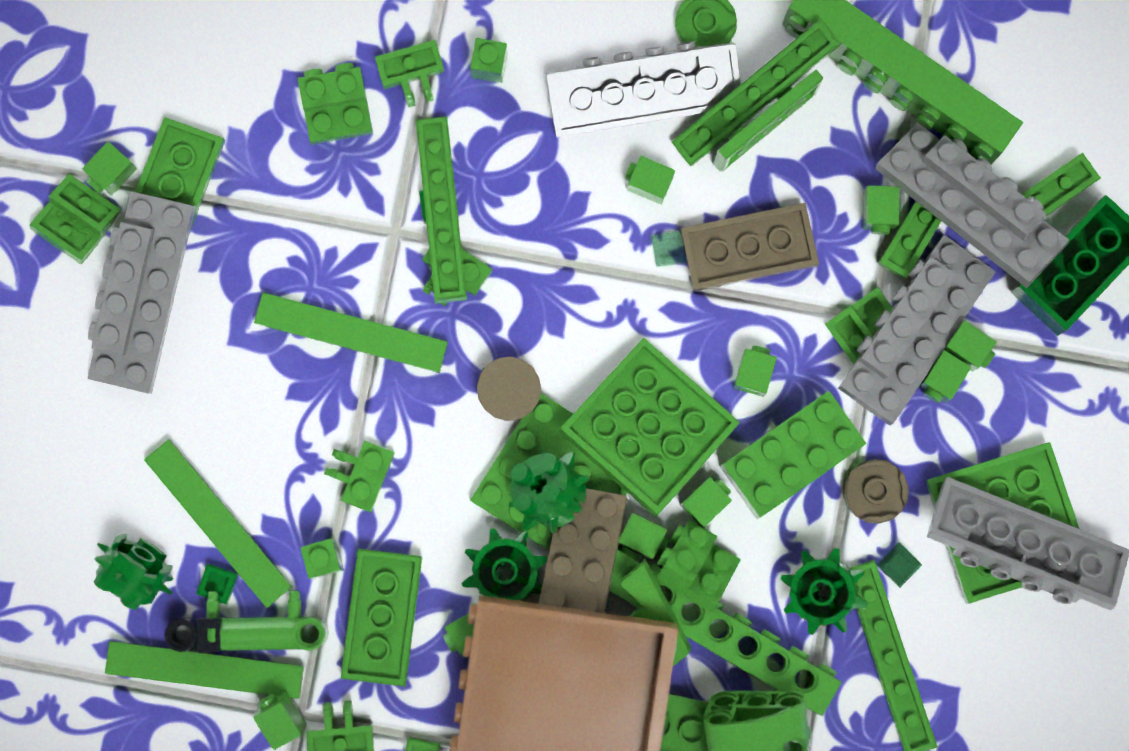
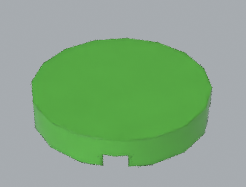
M684 0L676 12L674 27L677 38L681 43L695 41L696 47L731 43L736 34L737 15L735 8L728 0Z

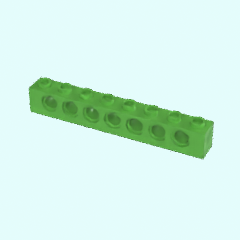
M623 546L620 551L617 550L610 592L639 608L641 604L620 583L629 570H633L640 564L637 561L640 556ZM651 563L649 566L656 578L661 568ZM656 579L659 586L667 587L670 590L671 599L668 603L687 638L777 691H794L805 696L806 708L817 715H824L842 683L835 678L837 674L835 670L822 663L818 667L806 661L809 655L794 646L788 651L778 645L780 638L763 629L760 634L750 628L752 622L736 612L733 617L722 612L723 604L718 603L712 612ZM689 602L694 603L699 609V616L693 622L686 621L681 614L682 607ZM716 619L724 621L727 625L725 636L719 639L714 638L710 633V625ZM744 636L751 637L755 642V649L749 655H743L738 649L739 640ZM772 653H778L783 658V666L776 672L770 671L766 663L768 656ZM805 669L811 674V683L806 688H799L795 683V676L800 670Z

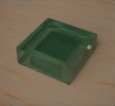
M680 231L651 236L656 268L687 263Z
M900 542L876 564L898 588H901L922 566Z

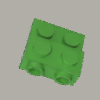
M343 63L335 66L334 72L323 73L322 69H311L304 72V77L298 78L302 107L305 112L311 145L373 134L363 73L360 67L354 68L353 63Z
M689 520L685 527L680 524L678 525L670 539V542L675 545L672 550L666 547L657 564L662 568L656 579L713 612L741 559L714 544L717 535Z

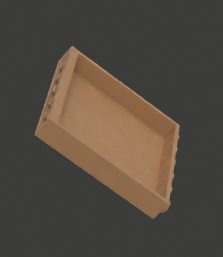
M478 596V603L470 605L468 624H474L473 637H466L463 657H470L468 670L461 669L459 690H465L463 703H456L454 722L460 723L459 735H452L450 751H660L678 634L676 623L486 596Z

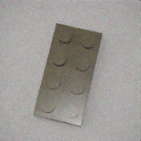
M806 203L680 229L693 292L819 266Z
M586 489V500L584 504L580 502L581 512L574 513V520L562 527H557L556 532L552 535L539 604L605 613L626 510L627 496Z

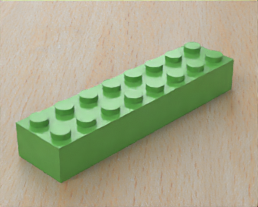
M793 0L787 9L782 25L786 27L785 31L791 37L796 39L815 22L822 19L841 43V46L828 55V57L838 63L837 67L842 72L850 76L856 75L864 81L863 85L876 94L881 92L890 99L889 102L893 107L903 112L907 110L916 116L915 120L921 126L929 130L933 128L942 134L941 138L947 136L950 140L954 138L961 140L966 145L967 152L976 160L984 158L992 165L1004 152L1024 123L846 0Z

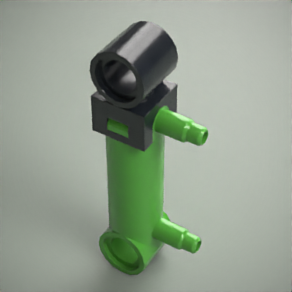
M211 591L208 592V600L206 601V617L198 618L197 621L188 617L174 620L165 629L164 637L168 647L178 652L187 651L196 646L197 652L228 650L310 651L319 648L326 642L329 630L325 621L319 617H301L299 591L289 592L288 617L245 618L220 617L218 592ZM181 625L186 626L191 632V638L188 643H182L177 639L176 632ZM306 625H314L319 630V638L316 642H309L304 638L303 629Z

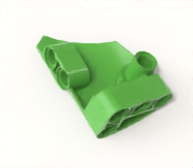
M721 691L710 697L704 714L708 751L809 750L812 732L807 722L805 696L799 692Z

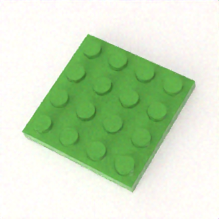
M643 337L563 424L559 432L656 518L740 422Z
M541 393L538 404L530 414L520 420L470 501L518 532L526 531L522 528L524 514L509 505L512 501L510 496L511 471L518 463H523L530 457L541 454L543 450L557 456L559 459L570 451L574 453L573 469L580 475H588L589 477L585 482L586 489L625 496L627 492L559 432V429L574 413ZM538 523L526 531L528 532L529 539L548 551L550 550L553 533H551L548 527Z
M1051 442L926 480L934 508L943 481L946 477H949L1080 529ZM947 546L966 604L1022 588L1021 581L1011 577L1007 580L998 579L991 574V569L984 566H965L960 562V557L953 555L955 548Z

